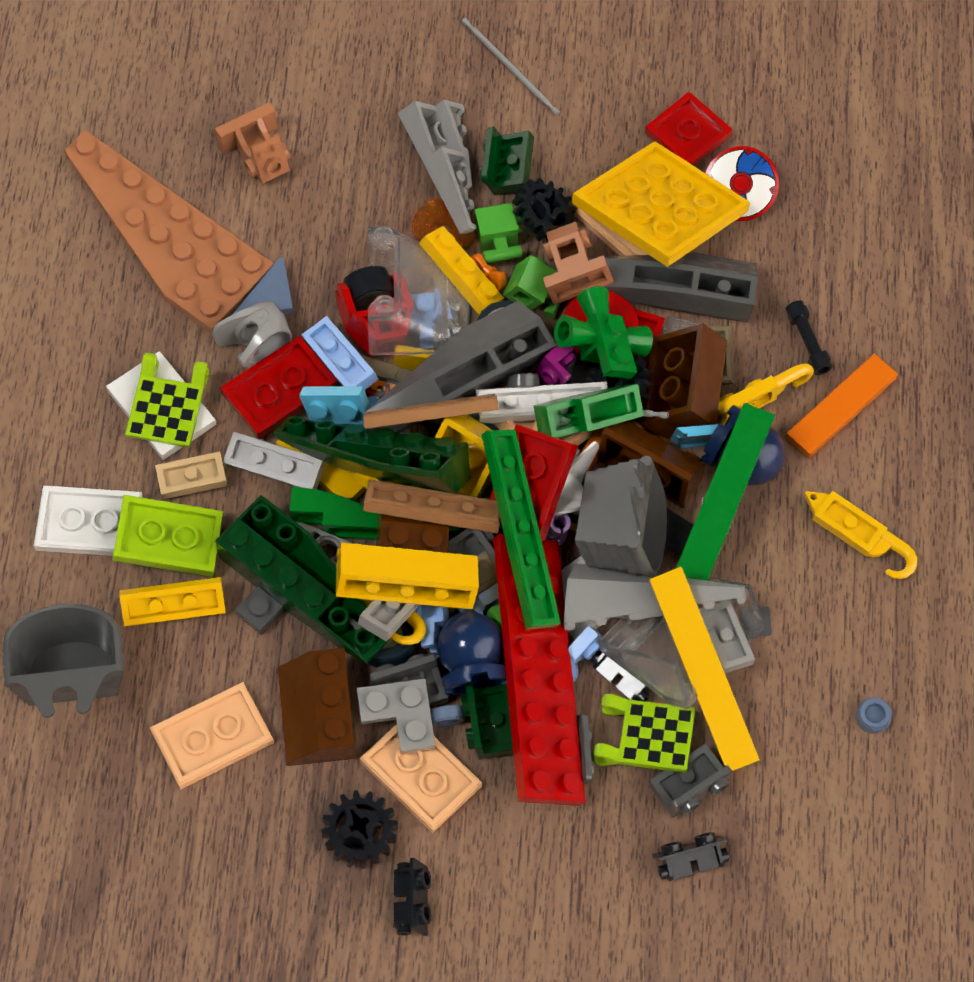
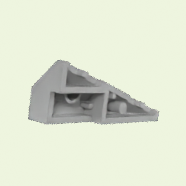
M444 99L436 106L414 100L402 109L398 115L460 234L471 233L476 230V225L470 219V211L474 208V202L468 198V189L472 186L469 151L463 146V136L467 131L466 126L461 124L460 116L465 112L463 104Z
M576 563L567 578L564 612L565 630L575 629V623L595 620L596 625L600 626L606 625L607 618H629L632 621L663 616L649 582V579L653 577H647L642 574L631 575L628 571L621 572L618 569L589 568L585 564ZM686 578L696 604H703L704 609L714 608L715 602L737 601L738 604L745 603L746 592L743 585Z

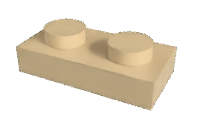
M220 451L155 465L162 500L227 486Z

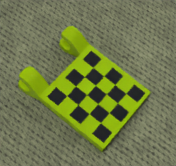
M145 353L125 436L190 448L204 389L210 375L208 364L199 361L195 362L191 383L155 377L159 368L157 355Z
M614 694L603 695L601 703L602 713L606 716L624 715L620 747L616 748L604 743L596 744L593 753L595 764L600 766L619 764L687 773L696 708L629 700Z

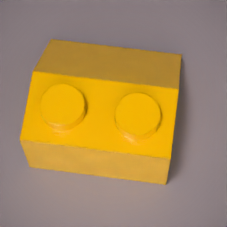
M468 414L445 417L435 438L450 437L455 441L468 443L471 479L457 494L481 498L492 485L481 435L492 429Z

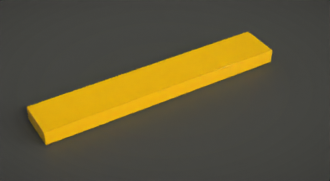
M680 566L649 579L724 767L729 765L732 771L759 761V756L682 567Z

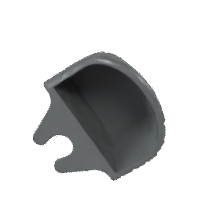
M643 456L641 459L621 462L618 465H608L607 468L586 471L575 543L586 565L589 568L618 569L621 572L628 571L631 575L642 574L647 577H655L662 564L665 550L667 507L664 487L650 456Z
M55 604L23 615L22 618L12 624L4 635L2 649L4 653V686L9 687L10 691L18 695L19 699L27 702L28 706L36 705L45 718H50L54 715L55 708L53 703L77 700V711L81 714L87 713L95 698L118 696L121 679H123L122 674H124L123 642L120 627L109 613L85 604Z

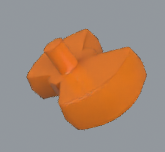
M481 253L470 256L485 276L496 286V289L499 292L503 291L507 286L505 272L497 271L495 266L487 265Z

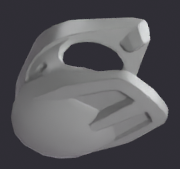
M273 301L259 302L236 312L218 322L212 332L213 339L218 346L222 347L233 344L247 346L245 351L237 355V359L243 367H252L292 339L286 317Z

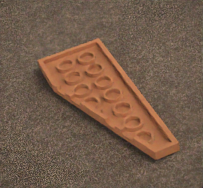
M84 130L64 150L66 158L84 184L86 183L95 200L104 209L110 222L130 251L140 261L144 271L153 280L164 300L212 334L213 328L218 322L234 314L274 265L269 259L88 131Z

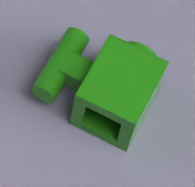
M512 203L475 209V231L480 251L483 252V258L486 263L523 257L521 245H518V233L523 232L522 225H518L521 217L513 214Z
M530 255L516 264L503 295L514 302L519 300L530 310L542 303H546L543 315L549 319H554L561 302L553 304L543 277L557 273V271L548 266L545 260Z

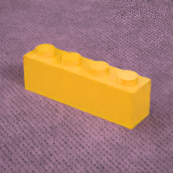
M341 543L336 564V597L473 609L479 589L478 556L357 543Z

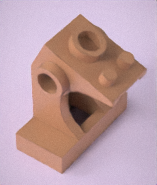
M270 102L215 128L217 145L221 152L225 154L237 148L245 160L243 163L251 178L256 176L264 184L290 171L287 161L291 159L286 145L281 142L278 133L272 135V137L269 135V132L277 129L276 111Z
M573 222L546 232L548 242L544 243L543 246L549 262L555 261L558 271L543 277L553 304L576 297L587 288L614 283L604 255L589 260L588 257L590 256L587 248L591 247V242L586 229L579 230L577 223Z

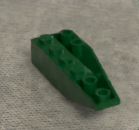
M302 416L289 417L274 431L275 438L305 454L352 473L374 477L383 482L457 494L471 479L468 443L455 441L450 437L432 438L425 437L421 433H397L387 428L379 430L365 429L364 426L359 424L348 426L335 424L331 420H306Z
M262 495L215 540L221 560L255 587L259 586L295 618L337 647L345 648V652L367 665L386 645L387 642L358 625L359 616L366 609V606L360 599L336 597V567L314 537Z

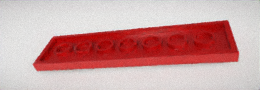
M500 533L493 538L518 802L579 806L586 801L571 657L568 652V630L564 628L565 600L559 542L545 539L542 545L561 624L552 628L526 630L505 536Z

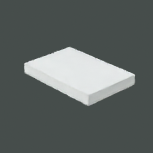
M160 351L157 352L159 368L155 377L184 382ZM142 363L106 386L108 393L128 418L130 417ZM202 402L192 441L217 425L215 418ZM148 441L162 460L183 448L181 446Z
M43 485L34 540L35 551L113 556L123 495L143 498L142 492Z

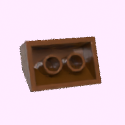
M630 420L605 427L601 434L598 461L608 466L629 462V460L641 459L643 456H650L663 484L666 499L684 508L703 479L706 464L697 455L691 452H683L674 447L668 439L662 436L656 437L645 431L643 426L635 421Z
M345 648L309 651L279 666L278 675L286 765L294 766L356 759Z

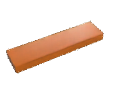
M874 353L786 433L785 438L810 459L897 379L898 373Z

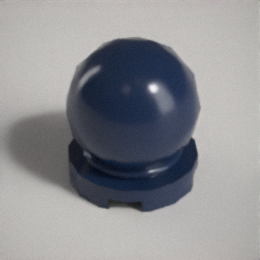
M733 404L729 408L727 414L730 417L724 426L720 423L718 424L704 448L706 454L700 460L710 467L720 462L741 411L740 407ZM772 427L747 484L749 486L763 485L772 481L782 470L785 461V448L781 436Z
M476 611L458 613L446 621L439 633L437 653L440 661L450 671L449 674L442 678L445 694L465 696L467 695V684H473L474 688L507 684L505 665L499 664L504 655L502 633L498 624Z

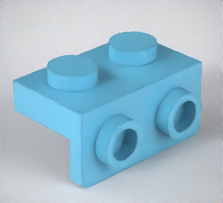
M363 386L303 387L299 395L309 420H331L335 424H364V412L378 401L377 397H367Z

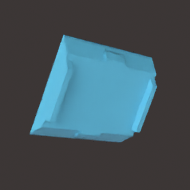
M718 424L679 427L675 429L670 440L676 445H680V448L705 446Z

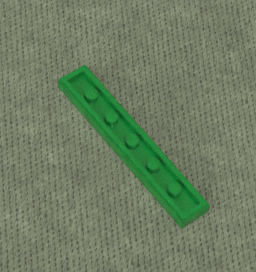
M746 403L743 404L676 567H682L686 578L709 580L774 421L775 414Z
M516 429L486 431L481 436L526 630L556 627L561 622Z

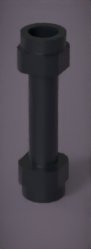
M801 300L790 303L786 307L787 317L790 324L796 325L810 355L808 359L809 365L813 367L815 375L829 372L833 367L830 362L831 359L826 350H821L808 321L810 313L807 306Z

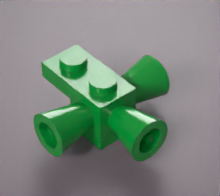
M594 286L581 291L577 296V300L588 320L583 322L567 315L561 316L557 320L554 329V339L557 346L560 348L578 346L581 360L600 363L603 376L631 379L637 373L632 353L640 358H644L650 353L653 345L651 329L645 325L625 328L622 316L609 314V291L606 287Z

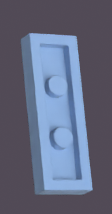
M328 316L302 334L306 343L342 386H363L365 390L379 380L372 368Z

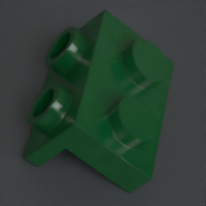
M494 126L487 128L486 139L483 142L484 159L483 165L480 167V178L494 195L516 192L529 180L534 136L529 130L501 135Z
M467 684V696H461L464 717L470 716L472 728L466 729L469 750L475 749L479 760L513 754L507 684L474 689L473 684Z

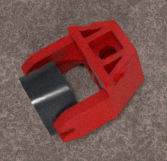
M368 266L350 273L344 278L343 283L337 284L338 290H335L336 302L347 334L369 356L393 353L396 343L404 342L412 309V302L409 301L403 280L399 274L389 276L388 270L385 267Z

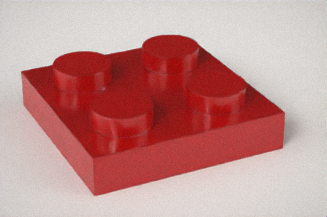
M687 92L645 126V134L649 138L693 166H696L729 139L733 131L730 126L691 92Z

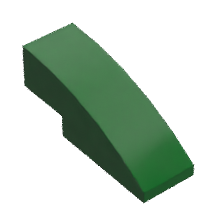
M638 384L617 386L533 405L538 432L555 438L580 431L589 432L644 416Z
M292 486L290 517L295 522H302L307 525H320L324 532L341 539L376 540L377 513L363 511V505L333 493Z

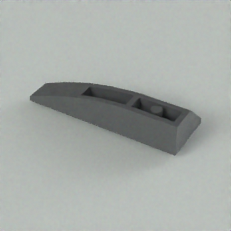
M695 252L687 253L669 267H666L650 255L605 257L614 283L603 287H606L610 292L622 296L629 302L745 322L749 321L755 304L758 281L757 263ZM588 257V258H589V260H592V259L597 258V257Z
M518 300L463 327L365 411L364 414L368 411L472 397L476 394V390L488 389L506 380L508 375L518 374L540 363L544 356L557 345L542 319ZM422 421L374 427L372 429L387 428L400 433Z

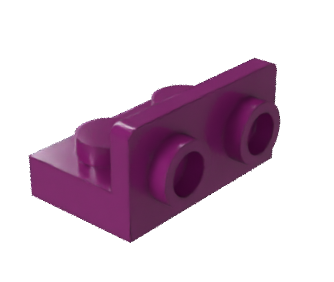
M556 346L544 356L533 372L539 375L540 386L566 384L569 381L571 375L566 371V367L576 358L573 352L578 346L567 348Z

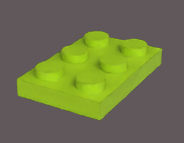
M123 495L112 561L213 577L217 555L215 540L220 536L223 511Z

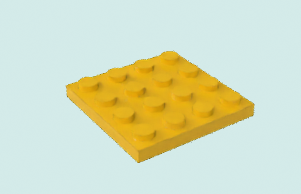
M656 141L577 190L572 196V204L666 267H669L746 214L750 205L748 200Z

